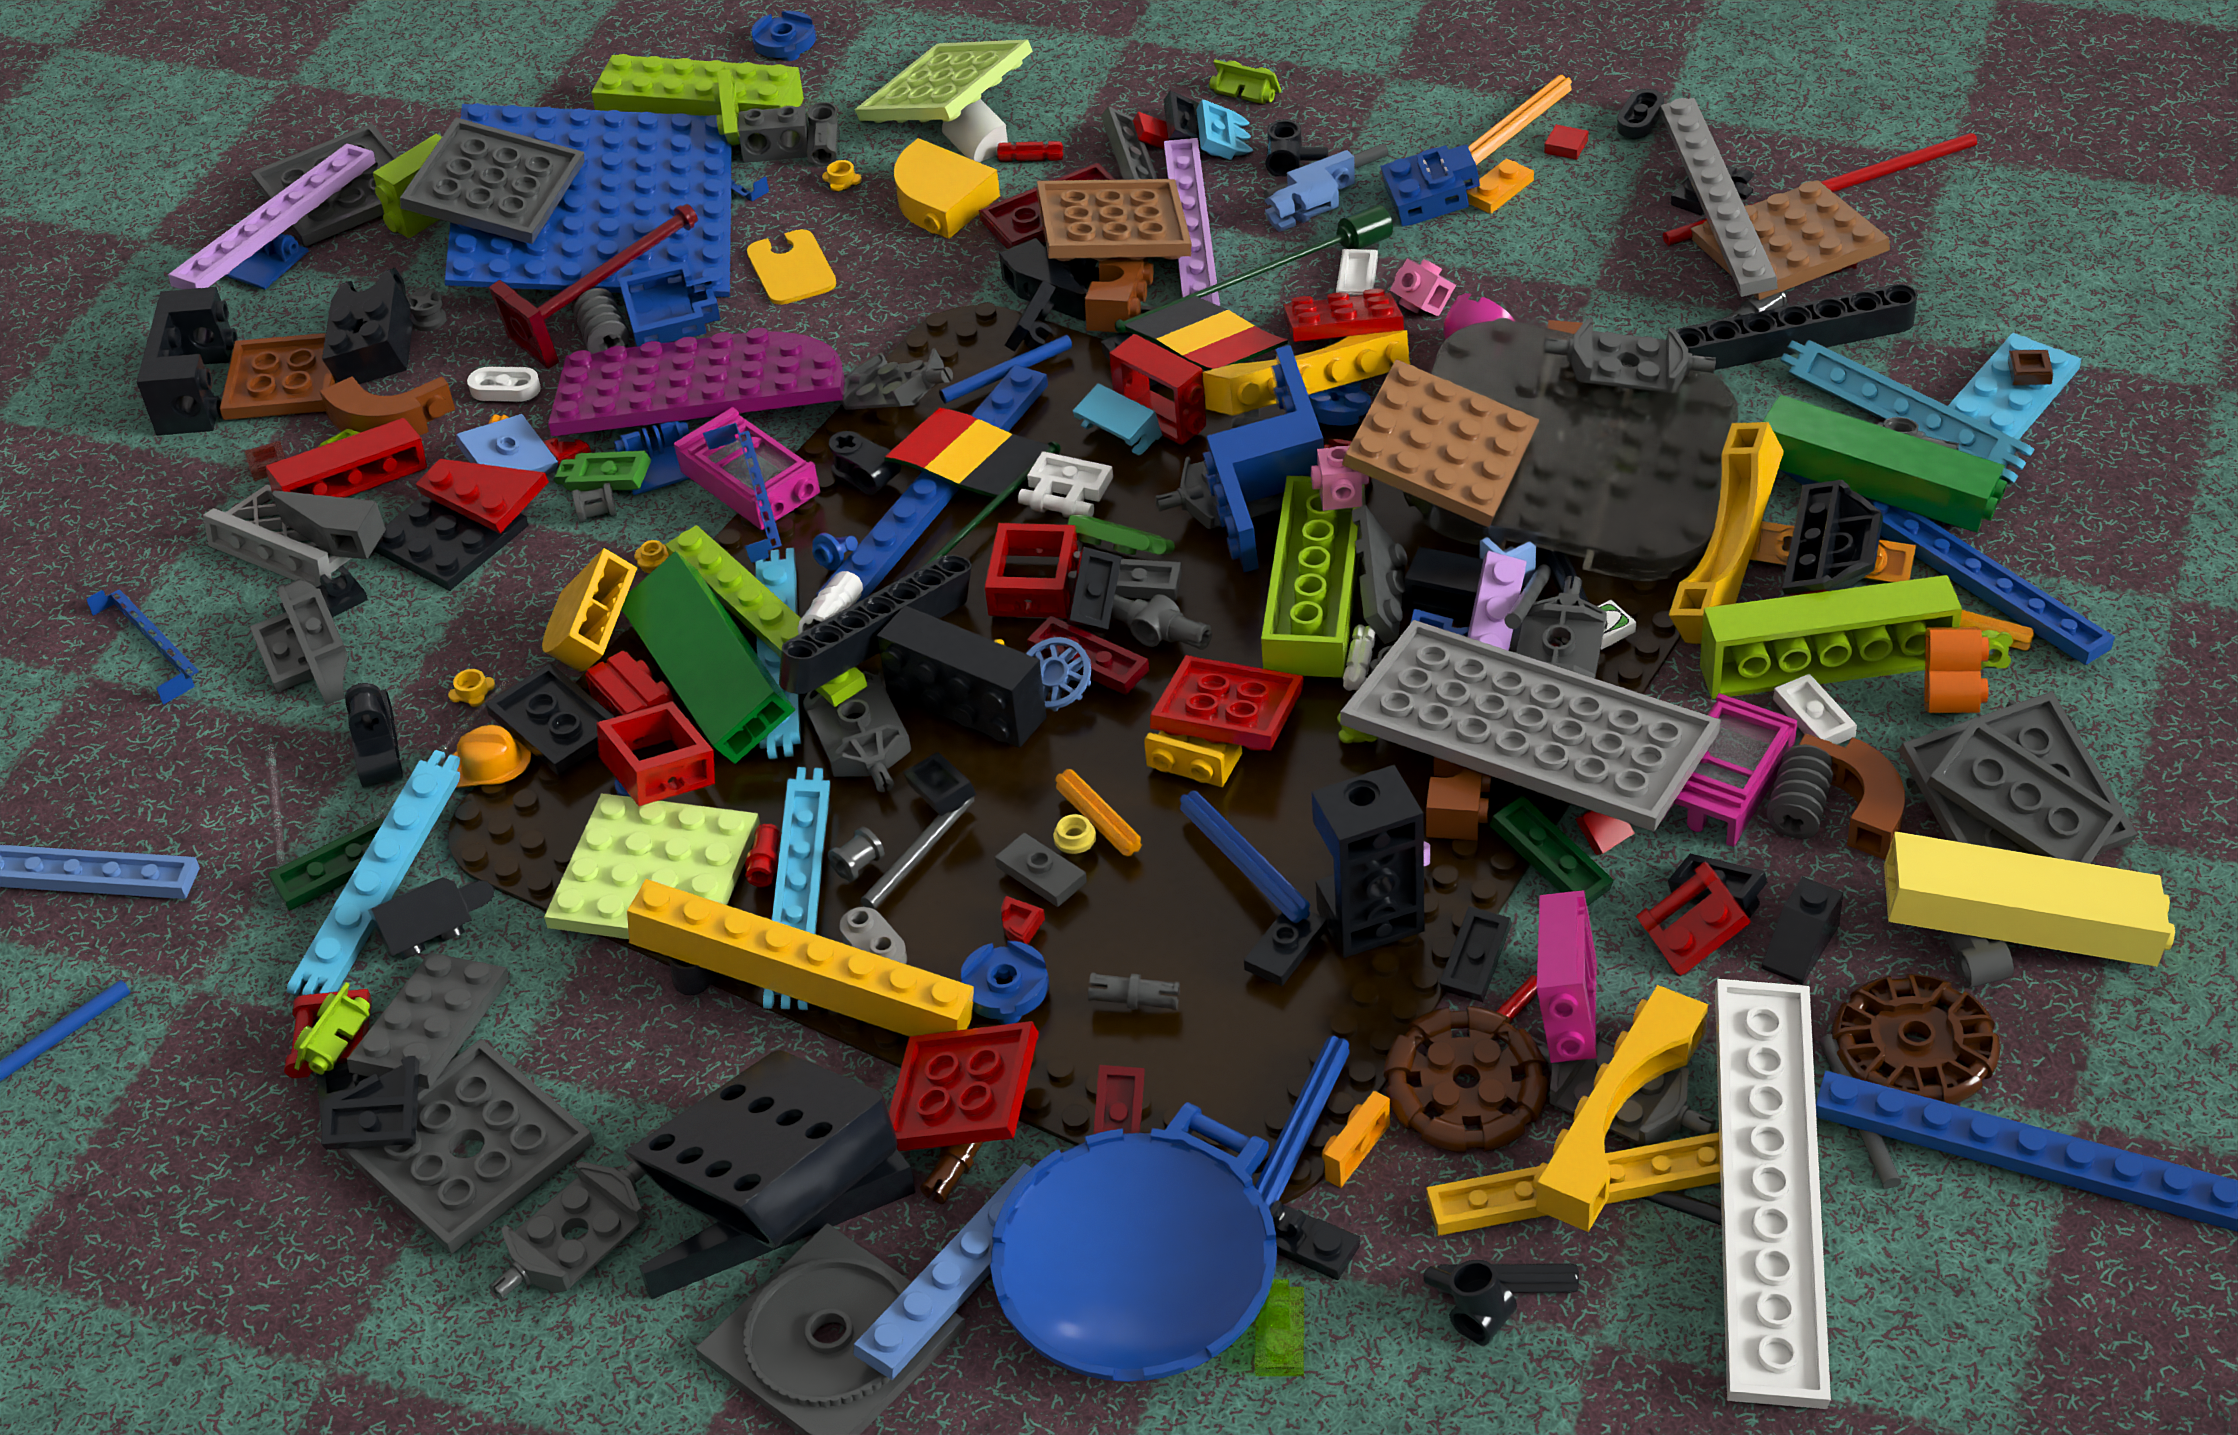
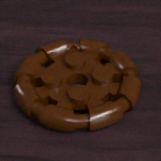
M1906 974V978L1892 979L1889 975L1867 982L1850 994V1001L1848 1003L1844 1002L1840 1005L1832 1023V1039L1837 1040L1839 1047L1837 1055L1853 1078L1953 1105L1968 1099L1982 1089V1080L1992 1077L2000 1056V1039L1996 1033H1993L1995 1023L1986 1008L1967 991L1960 993L1951 988L1950 982L1928 975ZM1941 1003L1949 1006L1950 1008L1948 1009L1947 1013H1945L1943 1010L1937 1007H1939ZM1875 1012L1877 1015L1873 1016L1870 1013ZM1910 1032H1917L1926 1037L1927 1040L1913 1042L1904 1035ZM1863 1040H1868L1869 1042L1867 1044H1857ZM1960 1059L1963 1062L1969 1064V1067L1966 1068L1965 1066L1957 1063V1061ZM1882 1066L1885 1074L1889 1076L1888 1078L1878 1072ZM1935 1077L1936 1084L1923 1086L1922 1079Z
M1466 1006V1010L1450 1011L1449 1007L1436 1009L1413 1020L1408 1025L1409 1031L1404 1036L1397 1035L1393 1041L1384 1064L1383 1076L1388 1080L1389 1084L1385 1093L1390 1098V1106L1398 1120L1406 1129L1413 1128L1422 1135V1141L1443 1150L1466 1153V1149L1483 1148V1152L1495 1150L1514 1142L1524 1135V1127L1529 1122H1536L1543 1111L1549 1091V1079L1544 1077L1543 1070L1547 1065L1537 1046L1538 1044L1524 1028L1516 1029L1509 1024V1017L1496 1011L1476 1006ZM1467 1028L1468 1037L1452 1038L1451 1029ZM1498 1038L1508 1045L1502 1052L1498 1043L1495 1042ZM1421 1044L1429 1048L1426 1057L1416 1050ZM1459 1074H1470L1477 1079L1478 1084L1472 1088H1462L1453 1079ZM1525 1074V1079L1522 1081L1512 1082V1075ZM1420 1080V1087H1412L1410 1084H1407V1081ZM1505 1104L1514 1112L1512 1114H1503L1499 1109ZM1432 1106L1442 1115L1432 1120L1425 1114ZM1478 1124L1480 1126V1129L1465 1130L1464 1125Z

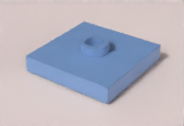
M522 414L456 434L455 443L470 463L545 472V474L557 470L558 461Z

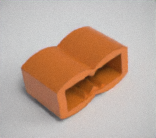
M1926 627L1924 707L1928 713H1980L1981 703H1987L1988 680L1987 678H1981V662L1988 661L1989 639L1988 637H1982L1981 629L1977 627Z

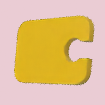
M800 229L784 233L788 244L793 246L786 253L777 254L772 252L771 243L768 238L756 241L747 248L748 258L769 300L774 304L783 305L829 292L836 286L835 275L814 235L808 230Z

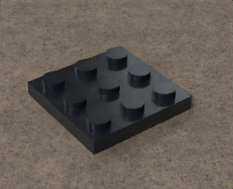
M423 495L385 525L386 530L373 552L451 591L526 529L529 524L527 517L520 513L500 534Z

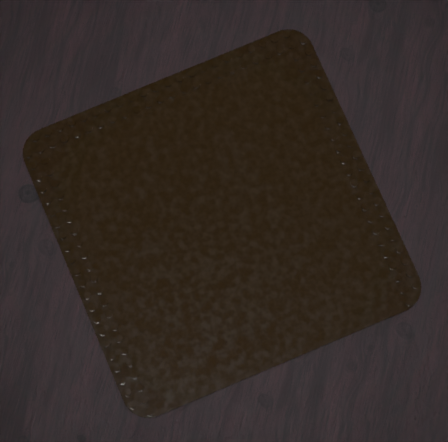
M983 302L978 305L956 307L928 315L926 320L914 328L885 359L887 363L897 362V364L911 363L916 360L928 362L931 350L936 348L944 363V367H949L953 372L952 381H949L950 383H936L915 405L845 410L841 404L795 452L796 455L809 463L811 461L814 463L821 492L775 521L782 546L771 550L779 549L780 559H786V548L794 547L797 610L800 618L811 607L813 599L817 597L816 593L836 572V570H828L816 562L812 552L813 539L821 533H828L834 538L854 536L859 545L922 473V471L900 464L901 470L898 475L874 495H867L858 488L838 480L832 475L831 465L834 461V455L829 449V439L838 432L852 431L892 451L939 408L951 409L972 415L1001 380L946 404L941 400L939 390L1030 351L1031 349L1026 346L1024 340L1015 352L1004 346L1022 315L1021 312L995 306L990 302ZM1044 320L1043 323L1052 329L1044 344L1068 335L1072 342V348L1028 367V369L1047 374L1048 386L1012 427L1009 433L1045 444L1055 441L1061 447L1058 455L1112 466L1113 479L1100 501L1087 499L1083 501L1094 504L1092 517L1170 539L1174 542V551L1171 554L1158 555L1137 550L1136 555H1131L1113 550L1114 543L1102 540L1101 545L1078 540L1080 533H1076L1078 551L1086 547L1121 556L1122 559L1181 562L1182 576L1177 599L1174 602L1179 607L1183 617L1211 626L1212 639L1207 648L1200 650L1180 641L1170 643L1161 640L1155 647L1145 646L1135 639L1127 624L1110 619L1109 628L1105 634L1095 631L1089 633L1147 658L1149 662L1147 674L1127 695L1090 679L1091 684L1081 694V700L1076 699L1069 705L1058 708V711L1046 709L1047 718L1020 748L1006 742L997 741L991 736L970 727H963L956 721L937 713H930L920 706L905 700H899L887 693L909 736L911 751L887 769L894 782V786L891 790L887 791L885 784H883L885 792L877 790L872 776H833L827 754L811 720L805 716L802 701L807 693L800 694L801 744L793 745V757H785L783 746L777 747V759H769L767 748L760 749L758 743L734 764L712 746L632 624L591 667L602 661L606 663L608 658L621 651L627 652L636 662L640 659L643 660L650 669L653 680L656 683L663 681L667 685L673 696V703L713 749L715 784L659 801L758 813L760 825H775L780 829V833H782L788 779H796L798 767H806V779L813 780L814 768H823V780H830V794L815 935L843 943L840 931V920L843 915L854 908L864 907L861 903V898L939 815L909 786L903 772L938 751L971 782L977 794L974 796V802L875 910L881 914L904 941L907 965L961 982L962 965L975 950L993 943L994 948L1008 947L1007 941L1010 940L1003 930L1001 919V906L1006 896L1044 909L1045 920L1028 945L1035 948L1043 956L1050 987L1041 1004L1031 1012L1022 1015L1021 1019L1017 1022L1033 1021L1039 1032L1018 1121L1075 1146L1085 1142V1137L1093 1135L1099 1065L1145 1068L1140 1133H1151L1152 1128L1165 1130L1186 1102H1189L1201 1108V1114L1249 1138L1257 1136L1269 1142V1148L1264 1160L1251 1177L1255 1186L1326 1039L1330 1036L1346 1039L1349 1042L1348 1049L1350 1053L1279 1199L1282 1204H1286L1307 1193L1325 1176L1324 1160H1322V1152L1327 1141L1333 1135L1338 1136L1347 1125L1351 1111L1357 1104L1363 1105L1373 1091L1380 1093L1388 1082L1383 1076L1386 1056L1397 1035L1404 1036L1409 1031L1408 1025L1413 1020L1435 1010L1446 994V991L1440 988L1439 982L1468 907L1471 906L1499 914L1531 864L1489 826L1493 815L1523 795L1557 826L1571 803L1492 776L1491 793H1483L1482 798H1489L1488 823H1479L1478 841L1426 837V806L1430 777H1440L1434 776V756L1382 738H1378L1373 742H1342L1339 739V732L1342 730V727L1337 722V717L1356 691L1346 690L1343 686L1344 679L1340 677L1303 676V690L1271 751L1264 749L1250 750L1242 746V755L1223 787L1198 782L1191 778L1148 767L1146 764L1144 739L1148 733L1158 735L1160 730L1150 729V714L1186 655L1263 669L1261 637L1281 510L1251 518L1254 527L1259 568L1243 572L1239 558L1234 560L1231 558L1226 537H1228L1226 527L1222 528L1220 526L1208 529L1188 511H1182L1180 506L1159 512L1155 496L1174 492L1180 488L1185 458L1190 457V464L1204 461L1202 453L1208 452L1207 436L1230 430L1232 418H1243L1244 413L1232 416L1208 410L1205 405L1206 427L1199 434L1194 435L1183 445L1162 435L1144 453L1137 455L1132 452V449L1140 442L1141 437L1139 441L1130 446L1125 443V440L1096 425L1090 429L1082 427L1081 423L1084 419L1079 420L1073 414L1075 407L1098 383L1113 390L1110 361L1102 353L1101 341L1104 339ZM1161 383L1150 387L1151 391L1174 402V391ZM1277 404L1260 408V418H1273L1285 414V410H1279ZM1318 422L1324 445H1328L1329 440L1333 439L1353 441L1362 424L1358 422L1353 425L1338 426ZM778 470V471L772 476V478H773L774 476L778 475V474L781 473V472ZM1518 473L1514 474L1490 527L1458 514L1454 519H1448L1450 511L1447 517L1444 518L1440 513V506L1372 478L1369 486L1365 488V505L1396 544L1402 545L1406 552L1408 562L1405 566L1404 584L1405 576L1419 546L1480 558V540L1486 537L1494 542L1502 551L1511 546L1515 549L1527 542H1531L1536 546V571L1538 566L1546 565V562L1527 522V510L1530 507L1545 506L1575 572L1582 580V587L1589 603L1599 606L1612 600L1636 621L1635 633L1600 650L1595 676L1597 680L1644 694L1681 638L1680 633L1669 617V612L1679 582L1686 579L1697 568L1707 550L1701 541L1683 526H1677L1627 508L1618 510L1615 505L1608 507L1599 499ZM1028 478L947 554L964 557L972 564L967 602L964 605L939 618L992 641L1001 639L1004 641L1005 646L1025 654L1028 652L1027 639L1048 618L988 615L985 583L998 523L1068 525L1069 518L1063 517L1060 512L1051 510L1038 512L1032 510L1029 505L1018 503V495L1021 489L1035 490V488L1029 487ZM960 488L870 595L920 569L995 498ZM1052 493V495L1066 498L1067 496L1065 494ZM737 513L713 540L756 577L755 562L751 563L745 546L768 539L765 528L763 530L759 529ZM775 539L770 540L772 546L777 545ZM768 550L769 557L766 558V561H771V550ZM853 551L844 553V561ZM1007 556L1003 577L1055 578L1059 557ZM1361 557L1359 560L1347 657L1351 641L1353 640L1354 628L1360 624L1365 627L1369 626L1363 615L1359 576L1366 574V570ZM1552 576L1535 602L1559 596ZM1405 592L1402 595L1401 609L1403 618L1400 621L1399 637L1410 625L1414 608L1405 607ZM1070 597V602H1069V607H1068V612H1067V618H1057V619H1060V620H1062V621H1064V622H1066V623H1067V620H1068V615H1069V610H1070V604H1071V599H1072L1071 597ZM1126 598V599L1134 600V601H1135V600H1137V599H1139V598ZM723 606L757 654V636ZM1428 612L1452 618V627H1470L1471 620ZM1522 623L1517 629H1513L1509 651L1514 653L1517 651ZM1375 633V643L1371 649L1373 651L1371 661L1378 659L1379 652L1387 646L1394 645L1397 640L1384 644ZM880 653L855 666L861 672L867 671L879 676L886 690ZM1370 666L1368 674L1365 676L1366 678L1372 673ZM585 672L575 684L591 696ZM1070 680L1068 686L1075 690L1079 682ZM1051 690L1049 691L1045 701H1051ZM1062 691L1061 699L1069 694ZM853 713L848 715L846 718L856 719L861 717L862 715L859 713ZM672 740L633 750L632 752L641 761L679 749ZM599 749L559 775L531 752L530 764L515 779L502 784L477 785L459 804L449 825L448 843L453 859L458 867L470 878L476 881L488 880V883L495 887V890L547 912L601 793L617 795L615 788L616 777L599 757ZM1395 765L1423 812L1424 841L1430 844V864L1424 866L1425 932L1343 958L1327 929L1282 987L1245 971L1244 959L1282 911L1180 810L1182 804L1180 802L1181 796L1183 794L1188 795L1191 791H1197L1310 903L1309 911L1320 915L1317 911L1316 881L1334 874V860L1313 823L1311 791L1364 775L1370 771ZM1066 769H1072L1141 837V849L1138 852H1134L1131 856H1124L1094 826L1096 841L1090 849L1078 854H1069L1059 850L1054 843L1053 837L1058 822L1067 815H1084L1056 789V776L1062 774ZM671 777L668 780V783L672 782L674 780V777ZM863 826L877 836L884 848L885 854L878 861L871 860L858 871V877L854 881L849 882L835 872L830 864L828 852L834 847L841 848L854 838V831ZM1024 832L1086 872L1087 883L1059 907H1056L996 867L995 856ZM780 841V843H779V848H778V852H777L778 857H779V853H780V844H781V841ZM744 863L727 906L772 920L777 872L773 875L772 883L768 886H753L747 881L749 877L745 876L747 869ZM602 936L670 966L669 957L630 944L629 939ZM1093 972L1102 975L1130 978L1131 974H1140L1141 979L1180 982L1179 995L1161 994L1164 996H1174L1179 999L1177 1011L1138 1005L1137 1009H1129L1125 1003L1088 1001L1089 987L1107 989V987L1091 986L1089 983L1090 975ZM726 975L712 984L719 989L763 1008L764 988ZM1009 976L1006 979L998 977L996 981L997 984H1008L1012 982L1013 977ZM774 995L772 1009L765 1008L898 1068L902 1066L909 1036L808 1003V1010H799L798 999L792 997L790 1009H781V995ZM972 1010V1020L967 1029L1003 1024L999 1023L996 1019L981 1016ZM1195 1131L1191 1133L1192 1136L1236 1158L1239 1153Z

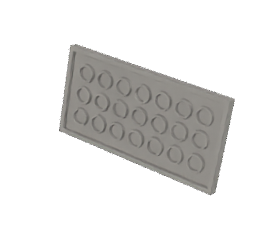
M1416 620L1410 623L1344 706L1340 715L1341 725L1653 832L1717 737L1721 722L1720 719Z

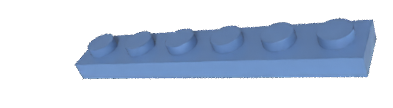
M0 845V887L186 899L200 869L196 857Z
M1025 1163L1022 1164L854 1343L853 1355L893 1380L991 1273L992 1234L997 1217L1013 1188L1032 1169Z

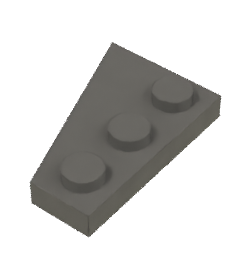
M1363 505L1352 510L1353 523L1360 526L1362 538L1355 541L1356 553L1362 558L1366 574L1359 576L1363 615L1366 622L1383 643L1387 644L1399 639L1400 621L1403 618L1401 609L1402 595L1405 592L1404 573L1408 560L1402 545L1396 544L1367 506Z

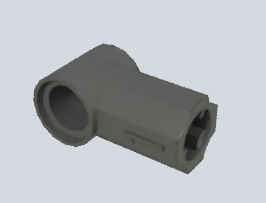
M817 102L807 110L809 123L807 159L808 162L815 164L817 167H823L837 161L840 130L836 106L829 102Z
M1941 931L1954 954L1955 969L1958 976L1963 975L1967 981L1964 984L1965 988L1969 989L2013 976L2012 956L2004 941Z

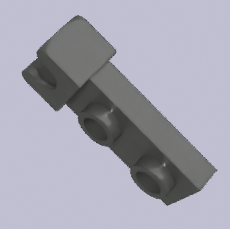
M1081 551L1074 552L1075 571L1068 573V588L1071 598ZM1121 559L1115 594L1123 598L1151 599L1154 595L1159 594L1176 601L1182 576L1181 562Z

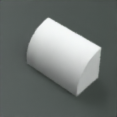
M981 99L964 107L960 111L961 115L956 119L943 122L942 133L967 158L977 162L996 156L998 144L1008 142L1006 124Z

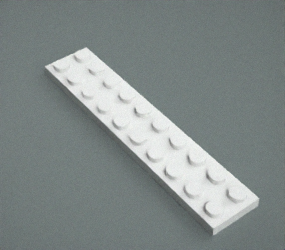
M1717 979L1715 986L1727 1401L1828 1409L1831 1394L1810 987Z

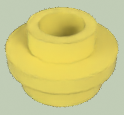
M1067 815L1058 822L1054 830V843L1059 850L1065 853L1078 854L1085 852L1096 841L1095 828L1082 815Z

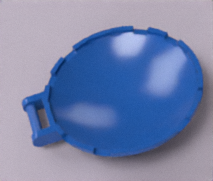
M1186 1102L1165 1130L1152 1128L1151 1133L1123 1134V1129L1104 1131L1086 1136L1084 1143L1062 1153L1058 1149L1039 1161L1022 1177L1005 1200L992 1234L993 1245L990 1267L993 1286L1003 1313L1014 1330L1029 1346L1051 1362L1078 1374L1110 1381L1130 1382L1165 1378L1197 1367L1220 1354L1232 1345L1255 1320L1267 1299L1275 1275L1277 1245L1273 1217L1267 1202H1264L1260 1193L1253 1185L1251 1178L1267 1154L1269 1148L1268 1141L1257 1136L1249 1138L1201 1114V1108ZM1195 1131L1239 1153L1236 1158L1192 1136L1191 1133Z

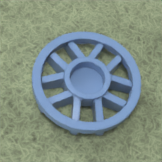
M1063 637L1049 638L1037 643L1026 653L1032 657L1036 655L1037 659L1040 660L1044 699H1046L1049 691H1052L1051 701H1045L1046 709L1058 711V708L1067 706L1076 699H1082L1081 694L1091 684V662L1085 650L1077 642ZM1057 645L1068 646L1069 648L1059 655ZM1050 647L1052 657L1044 659L1041 651ZM1077 652H1078L1079 655H1080V657H1078L1077 659H1075L1074 661H1072L1071 663L1068 664V662H1069V661L1077 654ZM1084 666L1083 675L1076 673ZM1070 680L1079 682L1075 690L1068 686ZM1062 691L1069 694L1061 699Z

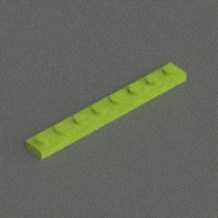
M695 525L665 544L669 556L676 551L694 566L720 603L781 658L782 645L799 635L797 627L801 618L699 526ZM853 667L815 690L836 707L868 685L864 674L856 667Z

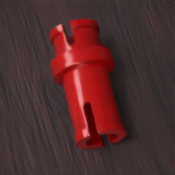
M762 824L756 828L753 848L746 856L745 866L747 871L745 876L749 877L747 881L753 886H768L772 883L773 875L778 871L779 857L777 852L782 833H780V829L772 824Z

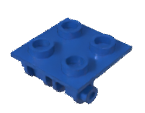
M279 234L274 240L264 245L251 257L244 260L224 276L265 290L309 250L299 246L293 236Z
M686 420L660 424L661 435L657 426L653 425L654 437L649 438L646 428L641 429L643 440H641L639 431L620 435V439L614 441L615 452L645 451L651 459L640 489H631L633 495L690 479L681 472L674 447L676 441L689 434Z

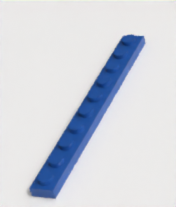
M1014 365L971 416L1009 432L1048 386L1047 374ZM922 472L862 540L856 550L849 555L816 593L817 596L837 573L848 571L858 576L863 585V591L856 603L867 598L960 488Z
M1780 470L1802 485L1820 483ZM1864 497L1882 513L1883 521L1880 534L1884 538L1892 542L1916 545L1915 558L1925 562L1943 575H1948L1949 579L1997 608L2009 618L2014 619L2023 626L2031 627L2039 637L2055 645L2072 658L2087 665L2112 649L2115 636L1926 517Z
M1825 1070L1816 1101L1817 1118L2238 1232V1180Z

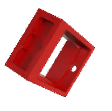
M1136 334L1130 336L1109 353L1113 391L1155 411L1163 436L1183 445L1206 427L1201 367ZM1149 378L1171 388L1174 391V402L1151 391Z
M998 523L985 583L989 616L1043 618L1053 616L1055 618H1067L1070 602L1068 573L1075 571L1073 554L1078 551L1075 525ZM1007 556L1059 557L1056 577H1003Z
M673 701L597 722L599 757L638 806L715 784L713 749ZM672 740L679 749L641 761L632 752L633 750ZM671 777H674V780L668 783V780Z

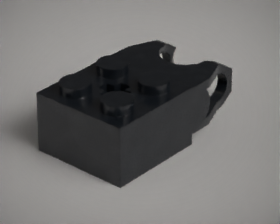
M396 267L384 271L380 275L379 280L369 289L358 292L351 280L340 284L333 296L328 315L322 360L337 382L353 376L358 384L407 371L413 322L409 318L411 305L406 297L404 280Z

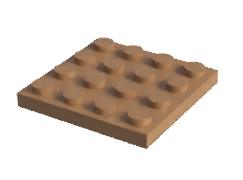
M1175 179L1037 181V198L1049 259L1055 258L1059 261H1071L1075 258H1092L1097 261H1104L1116 257H1126L1131 260H1142L1145 257H1163L1174 260L1181 256H1191L1192 243Z
M1818 180L1805 182L1793 190L1773 194L1764 201L1744 206L1777 276L1778 289L1753 294L1758 300L1890 250L1888 236ZM1708 220L1703 224L1692 227V240L1731 275Z
M1396 359L1351 442L1342 465L1490 527L1533 437L1539 419Z

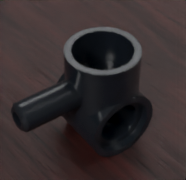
M1288 119L1277 120L1267 128L1268 145L1265 165L1269 173L1274 176L1287 177V172L1299 168L1300 161H1319L1328 157L1327 147H1302L1301 126L1296 121Z
M1469 1260L1458 1265L1451 1273L1430 1266L1423 1274L1425 1284L1453 1295L1456 1306L1449 1314L1452 1325L1458 1333L1480 1346L1487 1345L1517 1309L1514 1296L1500 1283L1495 1267L1487 1261Z

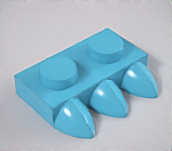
M1202 99L1196 109L1201 149L1212 156H1221L1229 160L1233 156L1251 153L1253 149L1243 142L1250 139L1251 135L1242 129V127L1248 126L1249 122L1243 116L1230 109Z

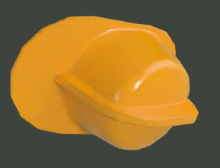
M484 725L475 728L460 738L457 743V751L452 754L460 757V764L457 769L460 772V779L456 788L502 784L515 779L530 764L531 752L517 739H513L511 734L501 726Z

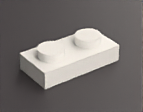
M1810 674L1774 688L1773 700L1788 717L1797 720V727L1804 734L1807 733L1834 744H1840L1852 737H1856L1857 725Z

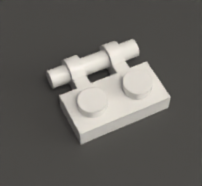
M1042 451L1027 475L1029 487L1035 488V490L1021 489L1018 495V503L1029 505L1032 510L1038 512H1045L1046 510L1060 512L1065 518H1069L1070 515H1087L1092 517L1094 504L1083 501L1084 499L1100 501L1113 479L1112 466ZM1055 492L1065 494L1067 496L1066 498L1052 495V493Z

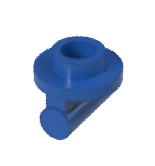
M821 533L813 539L812 552L814 559L826 569L836 570L844 562V553L856 550L858 542L854 536L834 538L828 533Z

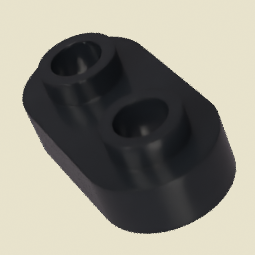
M1648 88L1633 92L1617 116L1618 133L1631 139L1647 136L1662 115L1663 94Z

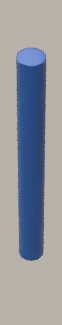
M1064 335L939 390L940 398L946 404L1003 379L1014 365L1028 368L1072 348L1071 339L1068 335Z
M119 980L0 1061V1082L128 996L131 992L122 980Z

